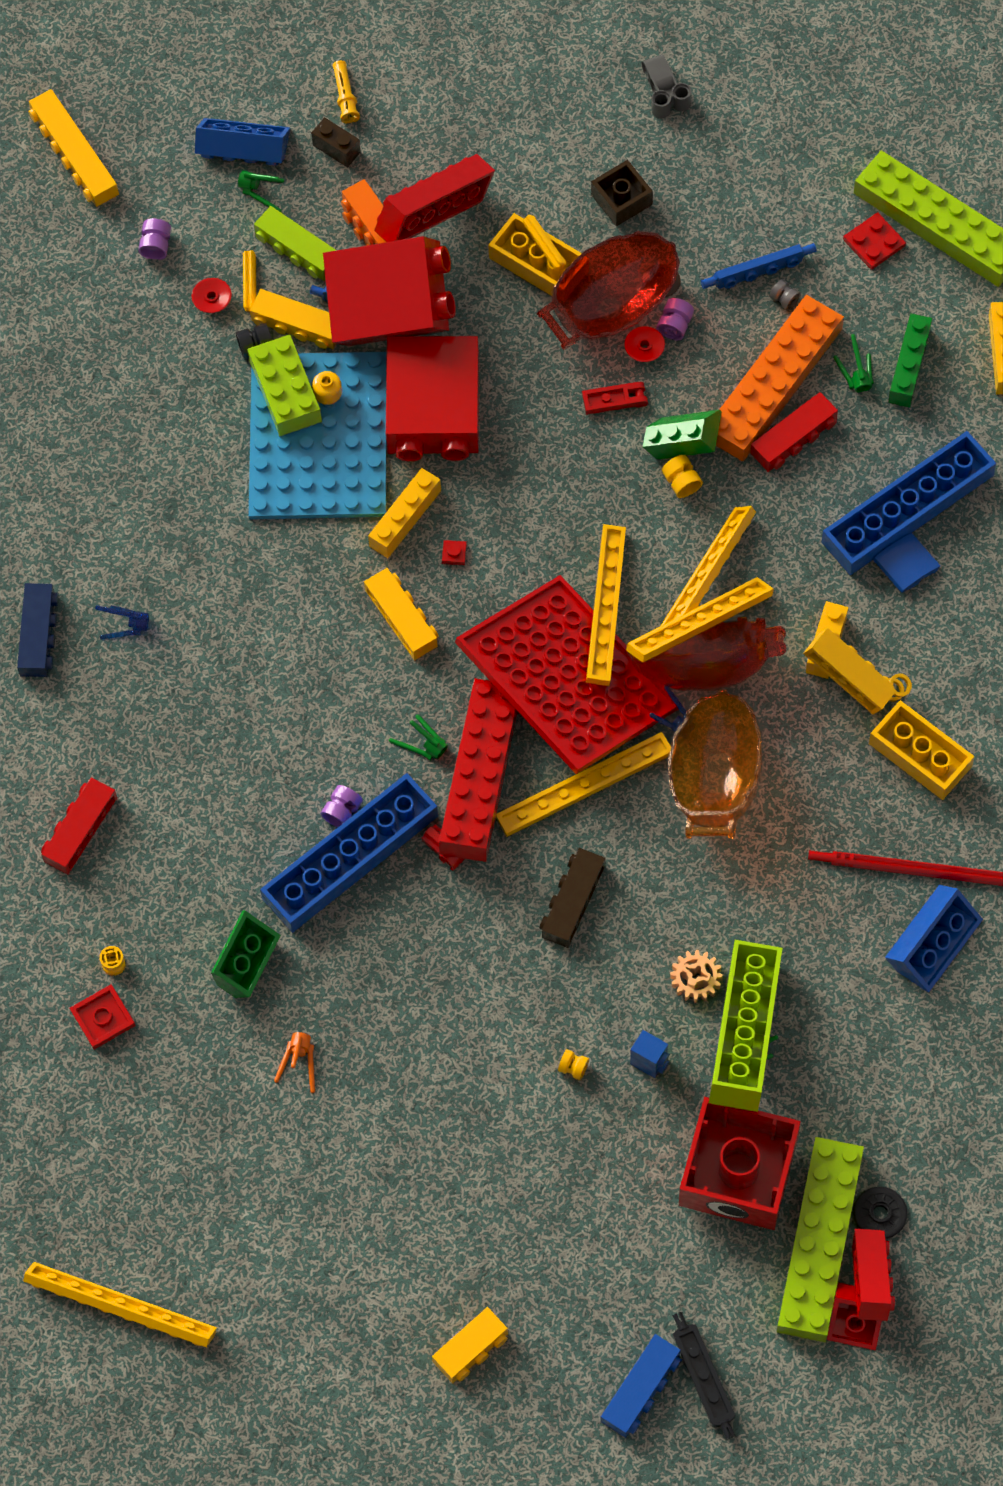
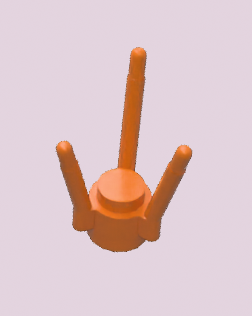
M302 1032L292 1034L291 1041L287 1044L286 1052L274 1079L275 1083L279 1082L290 1054L293 1055L291 1068H295L298 1057H304L307 1053L310 1092H315L314 1045L310 1044V1035Z

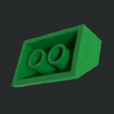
M713 410L662 417L646 427L643 448L655 459L715 452L722 411Z
M243 910L211 972L217 986L234 998L250 997L281 935Z

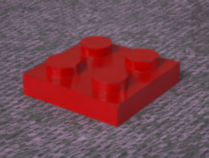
M878 212L843 236L846 244L871 270L906 246L904 239Z
M112 984L69 1008L93 1050L136 1026Z

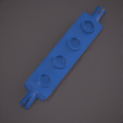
M814 243L804 247L798 244L716 271L713 277L701 280V286L703 289L714 285L718 289L724 287L729 289L739 282L745 280L750 282L763 274L772 275L784 267L793 268L802 262L805 255L816 252V246Z

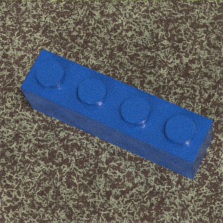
M655 1334L601 1415V1423L627 1438L629 1433L634 1434L641 1424V1421L638 1419L642 1413L645 1412L647 1414L655 1402L652 1398L657 1391L661 1393L667 1385L668 1380L666 1377L670 1370L675 1372L682 1361L679 1358L681 1350Z

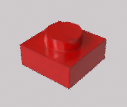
M444 540L442 564L465 565L467 541Z

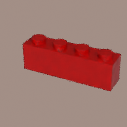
M819 392L751 444L750 454L767 472L773 468L779 469L785 463L786 458L790 455L796 456L807 442L813 443L823 430H830L837 423L838 410Z
M92 777L88 783H84L81 786L79 797L75 803L72 802L68 806L66 817L63 821L57 823L53 837L50 841L47 840L41 849V855L45 863L67 875L70 873L118 797L115 789Z
M855 1229L851 1247L857 1318L862 1320L888 1321L889 1313L894 1311L895 1297L890 1295V1292L892 1293L893 1278L889 1277L891 1273V1259H887L890 1243L885 1241L884 1230Z

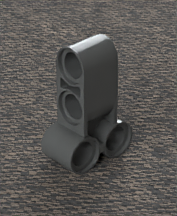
M663 54L641 62L643 72L647 73L648 76L646 78L653 91L651 110L655 117L665 118L669 116L671 108L677 111H686L690 108L691 88L685 83H677Z

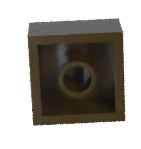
M628 160L591 181V196L616 227L653 205L652 189Z

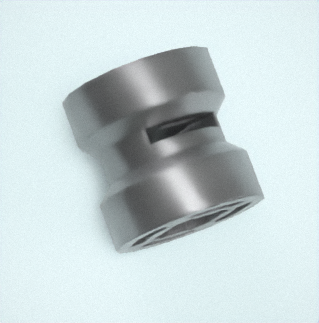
M781 279L772 288L769 296L774 301H779L784 309L790 310L799 300L801 292L796 288L792 289L789 287L788 282Z

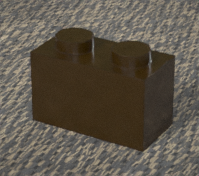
M325 117L311 132L313 146L347 168L361 153L360 140Z

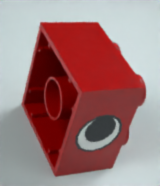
M704 1097L679 1189V1206L775 1231L799 1137L801 1121L759 1110L756 1112L710 1104L709 1098Z

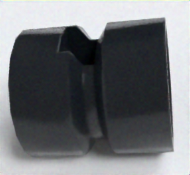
M266 323L254 326L252 331L247 328L236 332V338L244 360L249 359L248 348L272 341Z

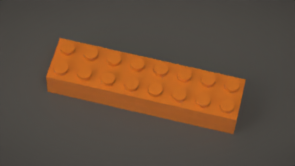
M804 296L719 409L722 411L716 446L744 462L750 454L751 444L767 431L841 332L844 316L812 297Z

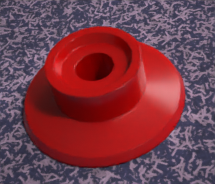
M206 278L195 285L191 297L193 304L200 311L216 313L223 310L229 304L232 293L225 281L218 278Z
M642 326L628 333L624 345L627 354L634 360L650 362L657 359L663 353L665 340L662 334L655 328Z

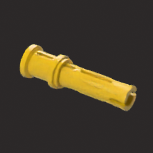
M340 60L333 63V69L339 92L337 104L342 112L340 118L343 123L347 124L357 122L360 119V114L356 110L357 99L351 91L346 62Z

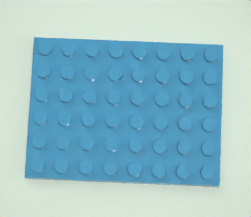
M387 352L298 353L311 388L313 379L317 374L331 371L338 375L341 380L342 395L336 403L331 405H324L317 401L321 411L322 422L280 437L251 367L249 519L383 517L386 513Z

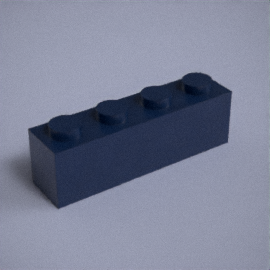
M25 583L17 664L20 677H48V670L53 668V656H50V648L55 647V635L52 634V627H56L57 615L53 612L54 606H58L59 596L58 592L54 591L52 584Z

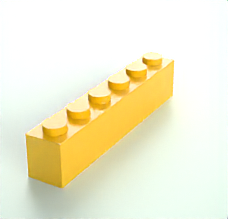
M50 89L29 101L31 110L28 111L34 123L39 122L41 125L39 129L44 138L49 137L52 141L50 145L54 153H60L63 166L66 170L71 169L73 172L72 178L76 185H82L84 188L83 194L87 201H92L98 207L118 196L119 192L116 182L53 90Z

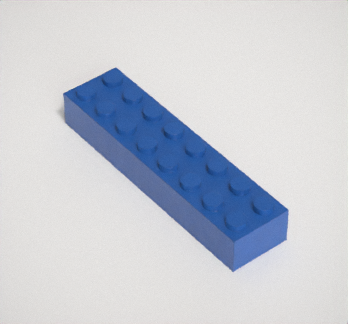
M966 431L824 529L822 544L851 576L871 562L885 548L914 532L993 477L996 462L972 435Z
M406 773L260 889L262 900L292 933L295 932L439 817L437 805Z

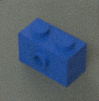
M642 1030L630 1050V1065L656 1078L659 1073L663 1074L669 1065L668 1058L670 1054L668 1053V1044Z

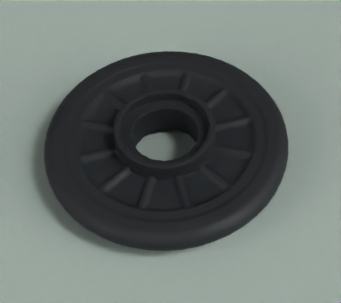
M872 1187L862 1192L856 1199L853 1217L859 1229L884 1230L885 1239L898 1234L905 1226L907 1207L903 1198L896 1191L887 1187ZM876 1207H883L887 1211V1216L883 1219H878L874 1216L873 1211Z

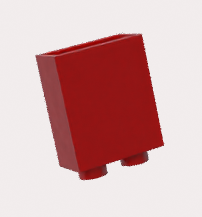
M422 236L323 253L332 343L355 346L387 341V337H409L449 331L448 319L454 318L456 306L452 293L445 291L443 274L450 272L451 259L446 246H440V241Z
M478 336L387 337L386 442L388 454H396V457L402 461H417L423 457V454L441 453V456L446 460L461 461L468 458L469 453H479Z

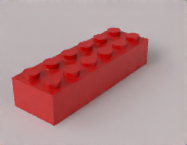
M475 154L469 158L465 157L455 165H449L439 173L435 172L425 180H419L409 188L405 187L400 192L389 195L383 202L384 206L377 217L378 222L374 231L386 242L410 239L483 201L495 170L478 154Z

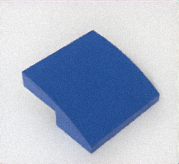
M912 533L897 540L873 558V561L901 593L915 587L921 579L935 573L940 568L939 563Z

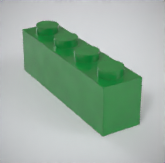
M910 313L890 388L888 403L911 407L931 330L932 318Z

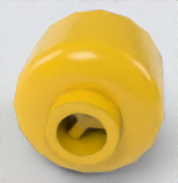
M324 371L317 374L313 379L312 389L319 403L331 405L340 399L342 383L338 375L331 371Z

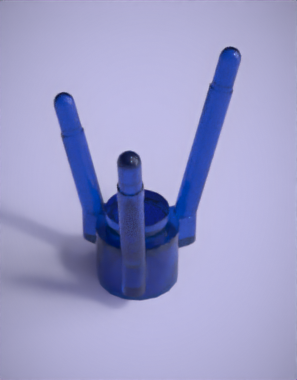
M111 605L110 608L95 606V609L129 617L128 626L133 627V630L100 635V639L129 635L141 636V631L148 630L149 613L133 611Z
M665 686V691L683 714V717L678 715L671 723L654 713H650L649 716L684 739L695 726L691 722L693 716L686 711L671 689Z

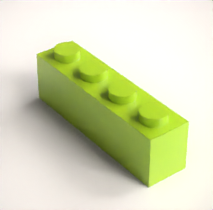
M270 206L254 223L256 238L262 243L267 242L272 245L278 254L288 256L297 267L302 266L307 269V272L313 278L317 279L319 277L325 281L323 253L336 250Z

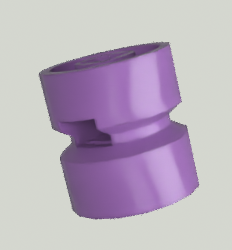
M152 218L145 220L142 226V237L138 249L139 254L147 259L162 260L166 258L171 225L161 219Z
M679 298L668 299L656 330L664 337L676 341L682 340L688 328L687 324L690 323L694 313L693 306Z
M337 785L330 797L332 801L326 803L320 815L328 823L339 827L353 816L352 813L358 811L363 799L352 789L343 785Z

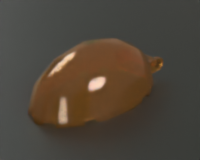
M722 689L718 690L717 694L705 698L702 696L687 710L686 718L682 725L678 726L674 734L668 758L669 788L677 808L687 817L685 828L687 839H692L693 836H728L729 839H734L736 822L746 813L756 797L762 775V737L754 711L741 696L729 694L726 690Z

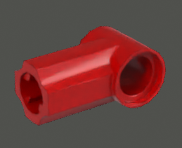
M435 824L428 828L422 837V841L439 855L441 829ZM439 855V859L443 863L446 862L450 865L452 871L465 860L464 858Z

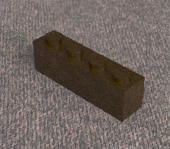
M582 848L578 849L576 855H571L567 865L570 869L567 875L563 874L559 881L558 888L561 889L558 895H553L550 901L549 908L551 911L548 917L544 916L539 929L542 930V938L569 948L606 866L605 857Z

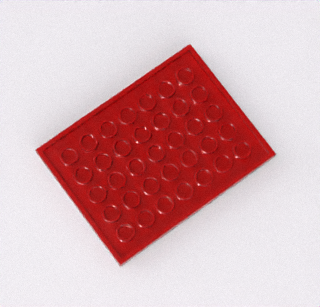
M559 575L456 638L455 643L577 775L677 711L681 703L643 662L626 651L627 645L616 634L610 685L586 683L593 609Z

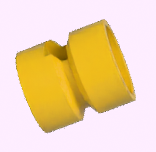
M686 455L672 458L662 468L663 475L669 483H672L671 488L678 498H685L695 493L703 484L702 479L693 470V465Z

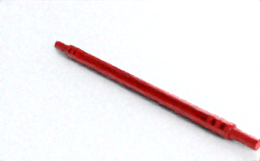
M809 850L808 860L831 862V865L1003 886V872L838 851L827 853Z

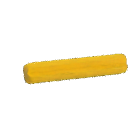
M527 215L523 219V224L553 268L561 270L566 266V261L533 215Z
M253 250L244 251L243 307L246 312H250L256 299V254Z

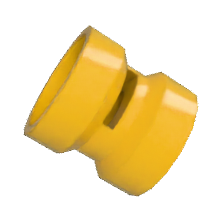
M108 946L101 951L99 959L104 972L111 976L121 974L126 967L122 951L116 946Z
M566 1049L559 1063L558 1071L563 1074L570 1073L573 1078L581 1081L590 1058L576 1056L573 1051Z

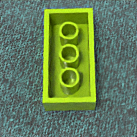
M290 334L247 349L250 364L279 437L322 422L319 405Z

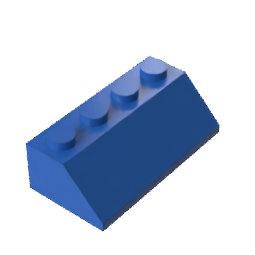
M204 118L196 127L195 154H201L203 158L220 156L223 160L233 161L235 158L244 159V162L247 163L265 161L267 165H279L285 159L290 127Z
M939 885L885 958L898 973L926 992H930L983 919L959 889Z

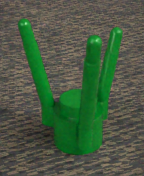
M242 170L238 178V187L243 188L242 193L250 195L264 205L272 206L279 212H282L280 208L257 195L252 190H257L260 180L284 183V179Z
M852 334L851 339L858 370L853 372V377H850L837 355L833 358L846 378L849 389L854 388L855 392L859 393L870 390L872 384H874L871 355L869 353L866 355V372L862 366L856 336Z
M416 715V719L429 733L413 720L410 721V724L427 739L423 746L426 748V751L392 738L389 739L390 743L420 754L428 760H431L433 757L438 760L448 748V744L445 743L446 741L439 737L420 715Z

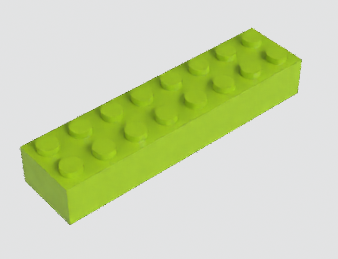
M881 150L855 180L853 194L999 287L1003 283V228Z
M740 940L734 941L709 1097L710 1104L758 1112L782 955L781 947Z
M815 1137L777 1333L826 1343L864 1146Z

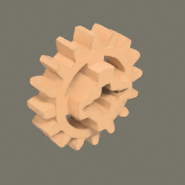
M696 950L695 955L691 956L690 952L687 951L685 959L678 956L679 964H672L674 971L670 972V979L674 981H672L671 986L672 988L678 987V996L682 993L685 994V1001L693 997L694 1003H697L698 998L702 997L705 1002L707 1001L708 994L712 997L715 996L714 989L720 990L721 983L718 981H722L723 974L719 973L721 965H715V957L709 960L708 952L701 956L699 955V950ZM706 967L710 969L712 976L710 973H707ZM697 973L700 974V976H698L696 979L692 978V976H695ZM680 976L687 981V986L683 984Z

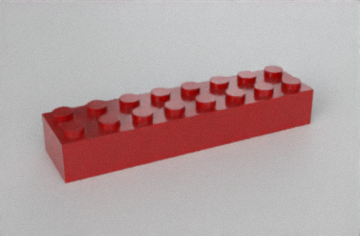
M474 678L439 839V855L486 862L518 714L514 706L489 680Z

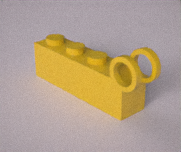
M829 628L821 631L803 653L873 715L882 710L888 701H898L908 695L912 689V683L908 676L901 673L895 674L891 678L882 676L875 670V666L871 662L865 661L858 655L854 647L843 642L839 634ZM896 678H901L906 682L907 689L905 692L902 682ZM893 683L899 687V692L895 690Z

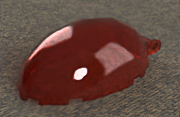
M636 231L629 235L611 237L585 250L562 273L553 289L552 302L539 310L537 315L539 318L542 317L561 342L563 350L580 339L593 341L611 338L634 327L661 304L676 281L680 261L675 243L669 242L658 235L659 233ZM554 310L561 324L572 335V337H567V335L564 333V331L561 329V327L550 314V311Z
M737 617V621H723L645 662H641L628 651L626 653L635 669L656 683L680 691H716L742 683L757 673L769 657L785 654L787 649L784 643L786 630L782 626L766 628L764 618H756V621H747V617Z

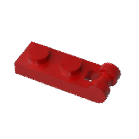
M633 382L582 391L585 413L588 415L631 407H645L648 405L647 396H644L645 385L643 382ZM629 393L635 394V397H629Z

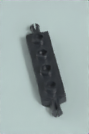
M678 1312V1315L677 1313L673 1315L678 1327L673 1333V1338L677 1347L681 1350V1357L712 1427L721 1426L726 1440L730 1439V1436L733 1438L736 1435L730 1422L735 1418V1413L696 1324L687 1325L683 1312Z

